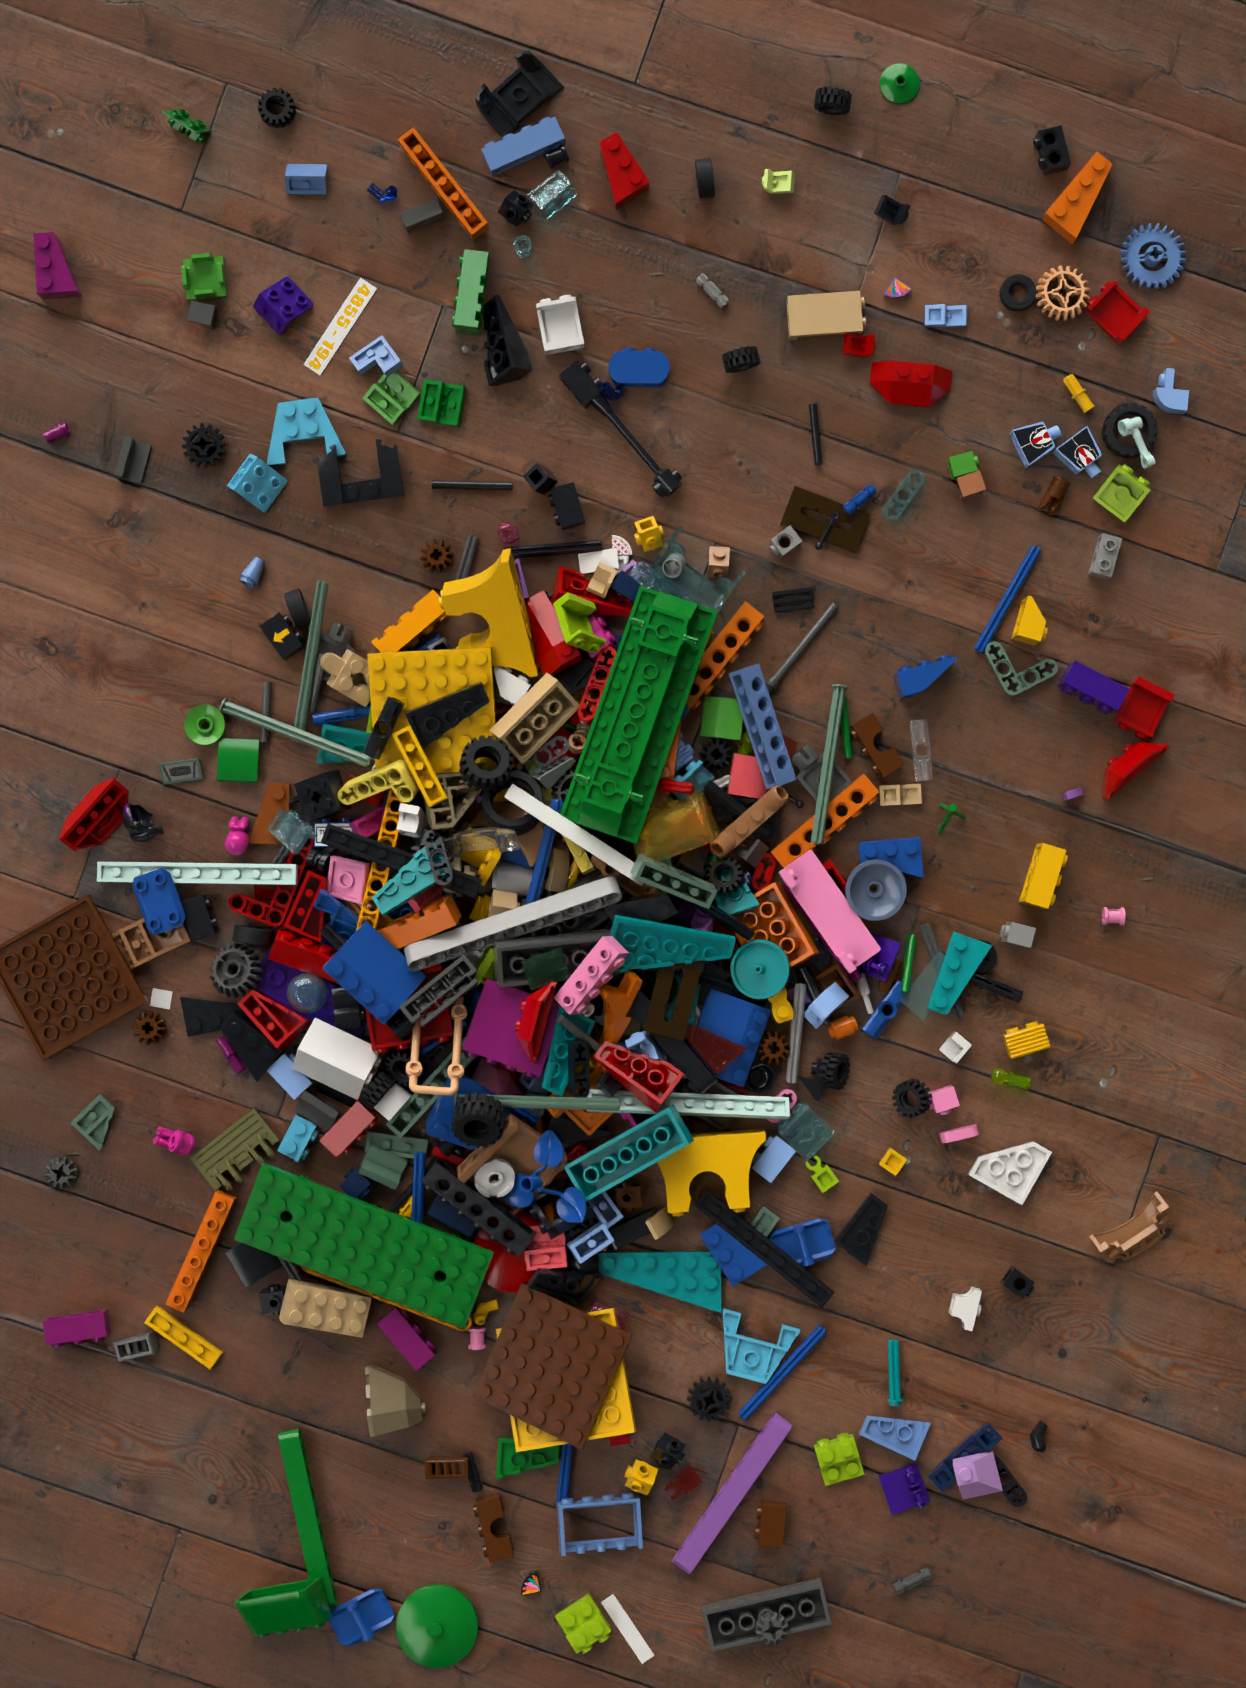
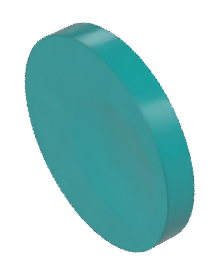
M753 940L742 945L734 954L731 962V977L737 989L744 995L754 999L771 998L780 993L786 986L790 977V962L785 951L777 944L768 940Z

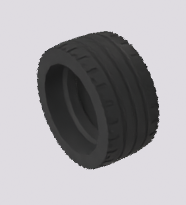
M511 770L509 779L504 783L503 787H497V791L494 792L489 789L488 793L483 791L482 809L486 821L495 831L504 835L519 836L532 830L540 820L529 813L518 819L503 818L494 811L492 805L494 797L503 789L510 788L513 783L543 804L544 798L539 784L533 777L521 771Z

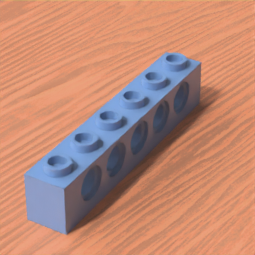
M755 664L729 673L766 789L796 780L760 665Z

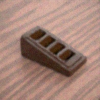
M429 1456L425 1459V1478L468 1479L469 1457ZM442 1463H444V1472H442ZM450 1463H452L453 1473H450ZM458 1463H461V1473H458Z

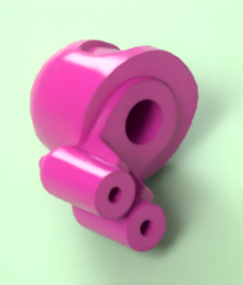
M234 816L229 822L228 826L231 831L225 840V848L232 855L243 854L249 846V835L245 832L249 824L247 817L239 820L238 817Z
M158 1127L156 1132L158 1136L154 1138L153 1144L166 1149L169 1148L170 1152L182 1156H187L194 1151L196 1140L193 1135L181 1130L174 1132L170 1129Z

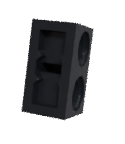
M1062 125L1037 131L1035 138H1033V145L1035 150L1039 152L1038 165L1040 170L1043 169L1044 175L1068 170L1071 161ZM1044 138L1052 139L1053 144H1046ZM1049 157H1055L1058 163L1052 164L1049 161Z

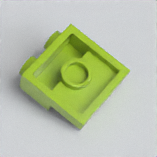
M1118 464L1094 495L1093 499L1125 523L1151 491V488L1149 487L1150 482L1142 476L1139 479L1132 474L1134 470L1128 465L1124 464L1121 466Z
M842 1433L837 1435L836 1439H821L814 1445L825 1486L865 1475L853 1434Z
M590 1593L555 1615L576 1654L579 1652L585 1654L593 1648V1643L596 1641L602 1643L610 1637L611 1626Z

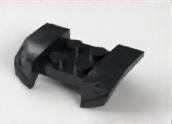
M529 50L514 55L519 68L491 92L487 85L483 83L476 95V105L479 111L502 138L509 133H513L519 128V123L546 99L550 100L564 87Z

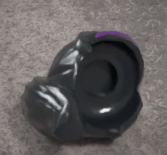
M125 804L121 812L122 821L133 841L147 842L158 834H164L162 826L154 824L151 818L153 813L146 811L139 804Z

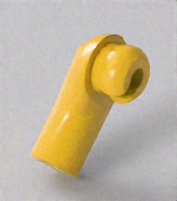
M497 1299L480 1303L473 1314V1320L477 1325L485 1323V1319L490 1311L499 1309Z

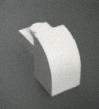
M396 1082L374 1108L390 1121L412 1094Z

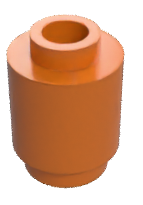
M847 1015L831 1021L830 1026L827 1027L831 1039L835 1038L836 1041L854 1035L856 1031H859L853 1015L850 1017Z

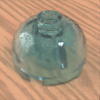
M302 973L290 981L287 988V999L296 1011L314 1013L325 1004L328 991L325 982L320 977L311 973Z

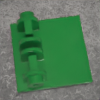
M184 109L162 111L164 115L169 117L167 122L170 123L171 127L180 131V133L185 132V136H189L196 143H203L206 138L204 133L211 132L206 127L207 124L199 119L194 120Z

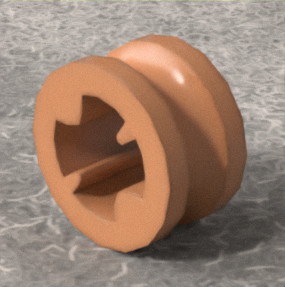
M579 733L570 736L567 746L571 753H582L586 741L585 736ZM576 741L580 742V745L578 747L574 746V743H576Z

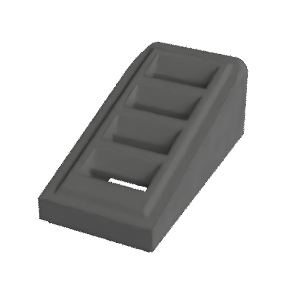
M564 756L532 777L537 781L540 788L549 790L575 764L576 760Z
M155 1331L113 1342L118 1362L152 1355L160 1350ZM139 1341H141V1344H142V1347H143V1350H142V1351H141V1348H140ZM131 1343H133L135 1353H133ZM123 1344H125L127 1355L124 1353Z

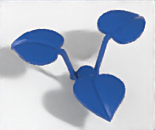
M551 1130L544 1132L534 1148L535 1161L543 1164V1166L537 1171H533L530 1176L523 1173L515 1174V1183L512 1190L500 1198L510 1205L523 1208L530 1206L534 1202V1192L536 1191L558 1195L561 1198L557 1201V1213L561 1219L571 1223L583 1222L587 1211L585 1197L578 1189L569 1187L563 1194L562 1192L542 1188L543 1181L538 1174L544 1171L547 1166H558L564 1157V1148L558 1137Z

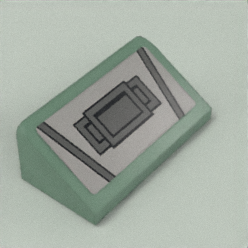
M199 758L158 764L163 785L203 779L201 759Z

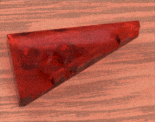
M690 1023L687 1025L685 1039L715 1075L746 1050L744 1046L717 1036L703 1028Z

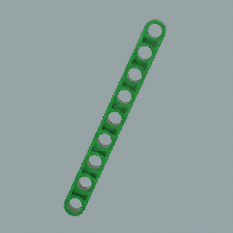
M299 1428L279 1432V1444L308 1578L322 1577L329 1609L337 1607V1597L302 1434Z

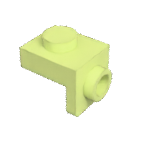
M765 169L764 176L762 177L764 190L770 194L794 193L795 173L793 171L773 172L770 169Z

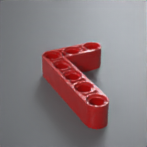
M306 832L300 833L286 864H294L295 856L301 855L304 859L303 864L298 866L297 885H278L271 904L244 894H233L228 900L230 909L271 926L277 927L285 924L307 869V855L312 848H315L314 835ZM304 836H308L311 839V844L308 847H303L301 844ZM282 893H286L289 896V901L286 904H282L279 901V896ZM237 897L242 898L244 902L243 906L239 909L234 905V900ZM256 904L262 907V913L259 916L253 913V907ZM274 912L281 914V921L279 923H275L272 920Z

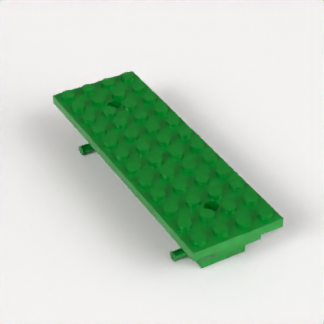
M643 586L639 587L560 815L575 824L638 844L718 611L660 591L658 592Z
M266 1163L261 1165L234 1240L465 1329L492 1259L493 1251L460 1239L461 1235L458 1234L456 1237L457 1233L449 1235L310 1181L307 1175L301 1174V1176H297Z

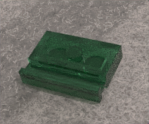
M561 948L521 961L531 991L546 986L551 982H558L570 977Z

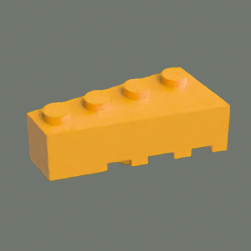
M434 590L430 591L412 607L413 611L411 613L408 611L397 621L398 625H392L385 629L380 640L377 637L372 640L373 645L381 653L404 652L408 648L413 649L419 644L420 641L418 639L423 634L426 636L435 629L434 624L438 621L443 622L449 616L440 607V596Z

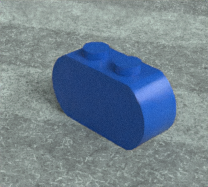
M624 348L623 351H618L611 357L609 376L618 387L659 388L668 379L669 361L662 352L656 351L654 348H645L643 351H635V348Z

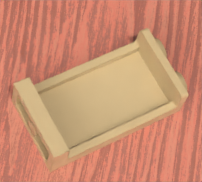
M860 291L787 296L789 340H797L798 337L846 333L862 335L863 329H866V317H862L865 301L864 297L860 296Z

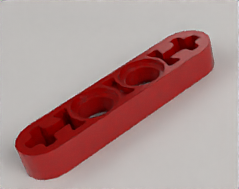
M607 646L600 650L578 708V716L584 723H592L617 653L612 647ZM611 652L613 659H608L607 666L610 667L608 669L606 666H603L606 662L604 655H608ZM601 670L606 671L607 677L604 680L596 679L597 672ZM591 690H599L600 696L597 699H591L589 697ZM586 701L596 705H591L590 711L592 715H588L587 718H585L583 711H587L589 708V704Z

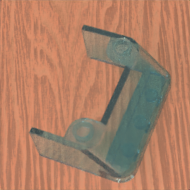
M679 526L665 543L646 574V582L658 592L660 591L697 603L719 613L746 572L742 571L734 582L728 578L721 577L714 583L686 563L685 568L678 577H667L662 571V565L667 557L672 553H679L683 557L686 554L684 547L676 541L683 527Z

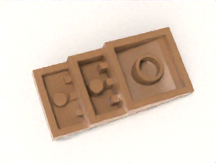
M144 918L112 933L131 970L191 941L184 925L158 935H153L148 931Z

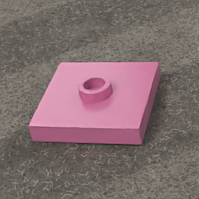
M330 856L326 892L334 898L362 904L368 882L370 863L339 856Z

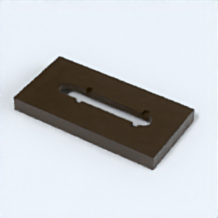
M794 486L780 525L785 527L791 525L798 532L821 539L828 524L803 515L801 509L808 508L831 517L833 512H838L839 518L837 520L849 524L851 529L844 531L832 526L824 541L856 553L870 514L856 509L854 513L848 515L844 512V504Z
M703 960L693 961L690 964L677 963L674 966L658 968L643 1031L684 1041ZM680 968L683 971L672 1019L667 1022L664 1019L674 973L676 969Z

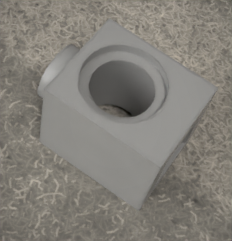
M790 525L770 540L771 546L769 547L775 556L779 555L783 558L801 545L802 540ZM782 538L788 539L790 546L787 548L781 547L779 540Z

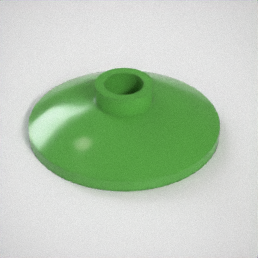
M198 705L192 708L185 718V732L197 744L209 745L215 743L224 733V717L214 706ZM209 722V728L204 729L203 723Z

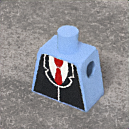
M1039 422L1014 429L1010 432L1009 436L1026 469L1055 448L1053 440L1061 437L1062 434L1057 425L1047 429L1044 422Z
M1087 426L1053 452L1076 475L1085 469L1092 479L1101 472L1095 461L1102 454Z

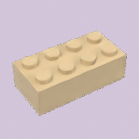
M546 673L489 731L496 739H501V744L506 743L508 745L507 750L511 749L512 757L521 764H524L578 710L580 705L556 678Z
M288 1279L279 1319L286 1325L362 1338L372 1297L350 1289Z

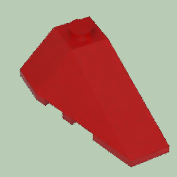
M559 566L551 598L553 607V603L568 592L595 603L597 610L591 613L595 616H630L634 603L626 597L619 596L618 592L610 590L604 599L587 590L590 581L584 578V574Z

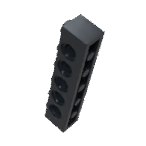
M438 1158L421 1180L426 1189L439 1194L443 1202L456 1207L460 1215L463 1217L467 1216L473 1220V1224L477 1228L486 1230L494 1241L503 1243L506 1246V1250L513 1255L517 1254L520 1256L537 1233L493 1198L479 1193L475 1184L467 1180L465 1183L460 1181L457 1171L441 1158ZM441 1179L448 1180L450 1187L442 1186ZM457 1192L465 1193L466 1199H459ZM473 1205H480L483 1211L476 1212L473 1208ZM496 1217L499 1220V1224H492L489 1218ZM506 1230H513L515 1237H509L506 1234Z

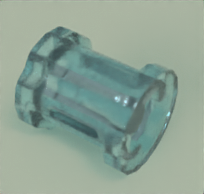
M525 235L516 237L513 243L515 254L520 258H527L532 253L530 238ZM523 244H526L527 248L520 250L519 245L523 246Z

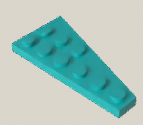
M619 915L614 916L610 936H613L628 952V955L624 958V964L615 970L620 972H628V970L639 968L644 970L674 966L677 963L690 964L693 961L729 959L732 956L736 941L735 936Z
M710 1251L599 1252V1273L721 1313V1268Z

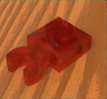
M689 1464L674 1475L676 1482L668 1483L664 1490L675 1489V1493L671 1495V1499L674 1500L679 1496L681 1490L687 1494L702 1483V1480Z

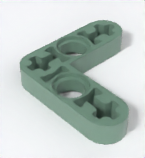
M993 641L987 644L984 655L1002 690L1008 696H1015L1054 676L1058 671V665L1054 660L1045 659L1017 674L1000 643ZM990 646H993V648L997 647L999 650L996 652L998 658L1003 656L1004 659L994 664L993 660H996L994 654H989ZM1004 663L1008 666L1007 674L1003 675L998 672L997 667L999 664ZM1045 663L1052 665L1051 674L1046 671L1041 674L1043 678L1040 679V674L1035 668L1038 667V670L1045 668ZM1027 672L1035 674L1036 679L1033 683L1026 682L1025 674ZM1010 674H1012L1013 677L1009 679L1012 684H1017V687L1015 688L1016 692H1013V690H1008L1007 687L1009 686L1008 680L1003 682L1002 678H1006Z

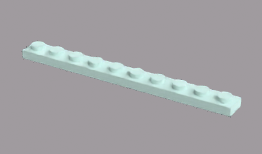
M97 862V882L133 883L135 877L163 868L171 874L174 883L297 885L298 883L297 864Z
M590 1089L586 1098L608 1097L601 1090ZM618 1090L611 1097L620 1099V1109L618 1111L586 1110L588 1112L657 1114L638 1100L630 1091ZM672 1093L659 1110L661 1112L674 1104L679 1115L789 1119L790 1117L789 1097Z

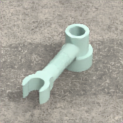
M1135 417L1120 420L1118 422L1120 434L1122 436L1132 434L1139 448L1142 467L1144 469L1151 467V465L1155 464V459L1148 452L1141 437L1142 435L1139 431L1143 427L1141 418Z

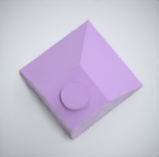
M993 1450L953 1459V1468L963 1500L1003 1491Z

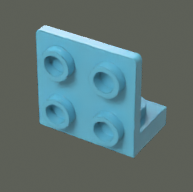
M249 454L227 487L241 495L262 512H266L287 483V479L258 457Z
M701 760L691 761L684 768L686 772L682 776L677 775L674 778V781L694 784L693 794L672 792L685 806L703 790L709 780L715 778L705 769Z

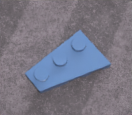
M866 1415L859 1435L915 1461L931 1423Z

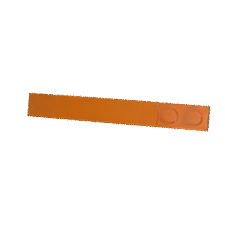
M628 970L625 973L619 987L603 984L600 988L599 994L605 1006V1023L598 1041L601 1046L605 1041L617 1045L632 1019L628 1011L643 982L634 971ZM594 1050L589 1055L593 1062L592 1064L595 1066V1068L589 1070V1082L592 1081L602 1067L593 1058L597 1053ZM568 1084L562 1097H572L568 1091ZM579 1086V1088L576 1089V1092H579V1090H581L582 1087ZM554 1093L550 1095L551 1097H561ZM566 1109L547 1110L554 1118H558Z

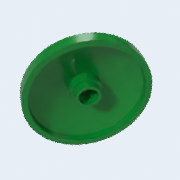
M446 1584L423 1586L412 1592L403 1602L396 1622L397 1637L404 1652L416 1663L430 1668L451 1666L462 1660L475 1643L478 1632V1617L475 1607L470 1599L455 1587Z

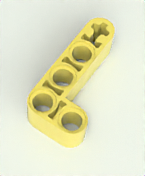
M397 760L347 781L338 791L337 796L341 803L350 805L392 788L399 800L410 802L420 789L406 761Z

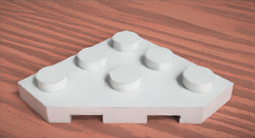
M1035 1142L1025 1143L978 1156L968 1175L1023 1205L1052 1152Z

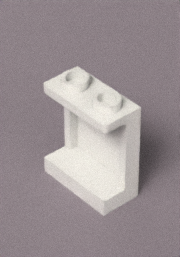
M563 295L558 300L551 301L550 298L540 300V303L536 304L545 355L585 348L576 297Z

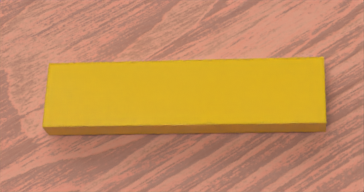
M158 1305L144 1322L210 1370L223 1353Z

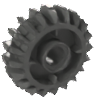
M227 944L226 949L220 948L221 954H214L217 959L216 961H210L214 967L209 969L213 973L209 978L214 981L212 985L217 988L219 993L227 997L238 998V996L244 997L246 992L249 993L252 990V986L258 987L256 981L262 980L258 975L264 972L263 969L259 968L263 963L258 960L260 956L255 953L253 948L248 947L246 944ZM238 967L237 973L234 974L235 968Z

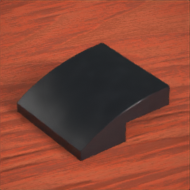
M240 1243L225 1252L245 1288L283 1266L277 1256L244 1243Z

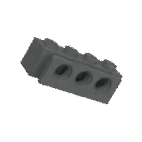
M462 955L400 1005L399 1009L412 1024L421 1020V1026L423 1028L478 985L476 978L474 980L471 979L477 973L476 968L465 955ZM464 980H469L464 985H462L456 992L454 991V989L458 985H460ZM448 993H453L448 998H446L440 1005L437 1003ZM432 1006H437L432 1011H430L424 1018L421 1017V1015L424 1014L427 1010H429Z

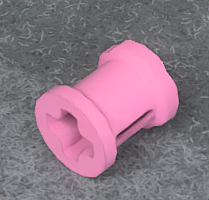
M1103 907L1102 924L1119 923L1124 926L1125 908L1108 909Z
M470 1327L468 1329L470 1332L468 1349H486V1344H484L486 1327Z

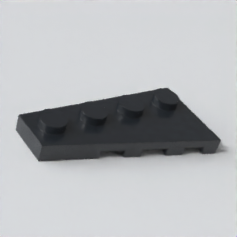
M482 681L406 711L405 715L422 749H425L434 740L443 736L445 732L454 728L463 719L487 704L490 699Z

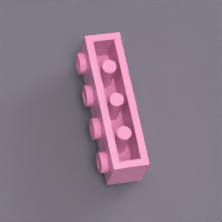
M602 936L554 996V999L569 1015L582 1014L587 1010V1004L591 999L599 995L603 984L611 980L613 977L612 973L616 968L624 964V958L628 955V952L613 936Z

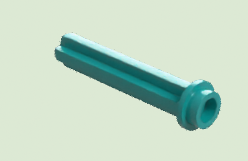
M891 1339L888 1340L889 1398L887 1401L890 1406H901L903 1398H901L899 1341Z

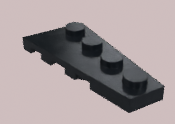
M701 792L699 807L711 806L712 818L728 824H732L738 818L737 815L710 794ZM732 796L747 809L759 800ZM781 808L765 821L772 830L764 838L775 843ZM756 830L752 832V834L763 837Z

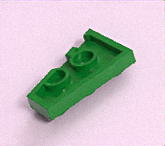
M499 1437L496 1479L530 1469L557 1464L559 1461L560 1445L516 1452L514 1438Z

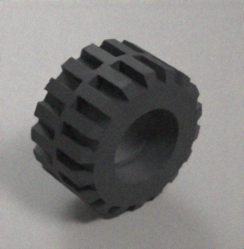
M483 735L479 737V740L475 737L471 740V743L468 742L461 755L459 772L460 775H463L462 780L464 782L468 781V787L474 786L476 787L475 791L479 792L480 789H483L484 793H488L489 789L494 792L497 791V787L501 788L504 786V783L509 779L513 764L511 749L507 750L508 745L506 743L501 744V739L497 738L494 740L493 736L485 738ZM480 757H488L497 764V768L492 771H484L476 765L475 760Z
M478 1092L473 1093V1095L466 1094L465 1098H459L455 1104L451 1130L454 1132L455 1138H459V1141L461 1143L465 1142L467 1146L473 1145L479 1148V1146L488 1147V1144L493 1145L496 1141L500 1140L503 1134L505 1108L492 1095L487 1096L486 1093L478 1094Z

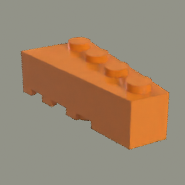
M1098 151L1042 217L1046 224L1070 244H1073L1113 165Z
M451 894L427 904L417 912L412 911L378 927L377 931L395 948L401 951L409 944L421 941L426 937H432L443 930L457 925L462 915Z

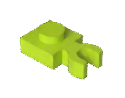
M814 1155L817 1161L816 1165L811 1166L808 1161L805 1162V1165L809 1170L815 1172L811 1175V1178L821 1192L824 1193L837 1184L839 1180L827 1164L821 1167L820 1158Z

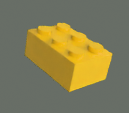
M1045 843L1036 844L1019 902L1041 909H1049V906H1053L1056 894H1053L1054 889L1061 882L1062 875L1059 873L1061 867H1065L1068 855H1065V849Z

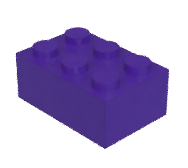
M1077 661L1067 665L1057 685L1061 688V692L1069 696L1072 694L1078 696L1080 702L1086 705L1091 703L1097 706L1096 710L1106 715L1119 710L1129 691V688Z

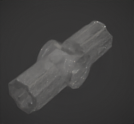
M927 719L909 721L915 781L933 780ZM918 745H923L926 748L924 756L917 754L916 748Z

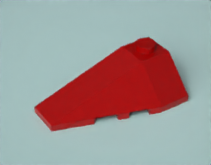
M544 590L526 599L536 661L542 673L554 676L582 661L577 647L566 644L556 611Z
M607 1041L604 1042L593 1057L638 1100L656 1113L666 1103L684 1076L683 1072L666 1061L649 1058V1055L643 1053L640 1055L631 1052L628 1048Z

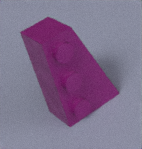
M54 232L33 233L37 294L42 299L82 297L57 235Z

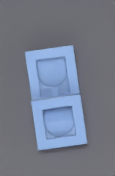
M925 305V326L967 327V305Z

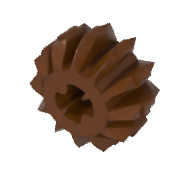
M433 539L432 546L429 542H426L428 550L421 548V552L426 555L420 556L421 561H426L423 567L427 568L430 566L429 572L433 573L436 567L438 574H440L442 566L447 571L449 568L446 563L453 564V560L448 558L454 556V552H448L451 549V545L448 544L444 547V540H441L439 545H437L436 539ZM435 552H439L440 555L442 554L438 561L435 558L432 559V556H435Z
M149 1010L147 1015L145 1012H141V1018H134L138 1025H132V1028L137 1029L138 1032L133 1033V1036L140 1035L138 1042L141 1043L145 1040L146 1045H150L151 1041L156 1044L159 1042L158 1037H165L160 1031L167 1030V1027H161V1024L165 1023L166 1020H158L161 1015L160 1013H156L153 1017V1011ZM148 1022H150V1026L154 1027L150 1033L148 1029H145V1026L149 1025Z
M768 1031L766 1032L768 1039L762 1035L761 1040L763 1043H759L758 1046L762 1047V1050H757L756 1054H764L760 1061H764L768 1057V1065H771L772 1059H774L775 1065H779L778 1057L783 1061L786 1060L782 1053H790V1050L784 1049V1046H789L790 1043H782L786 1036L782 1035L778 1039V1031L774 1032L773 1038L771 1032ZM772 1042L778 1048L777 1051H774V1054L768 1049V1045H772Z

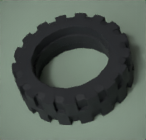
M1124 403L1114 408L1103 422L1102 439L1106 443L1107 449L1114 452V455L1122 456L1124 459L1140 456L1138 446L1126 447L1120 444L1114 436V424L1123 415L1130 414L1141 418L1146 428L1144 444L1147 450L1155 443L1156 435L1158 434L1157 420L1153 418V413L1146 409L1147 407L1139 406L1138 403Z

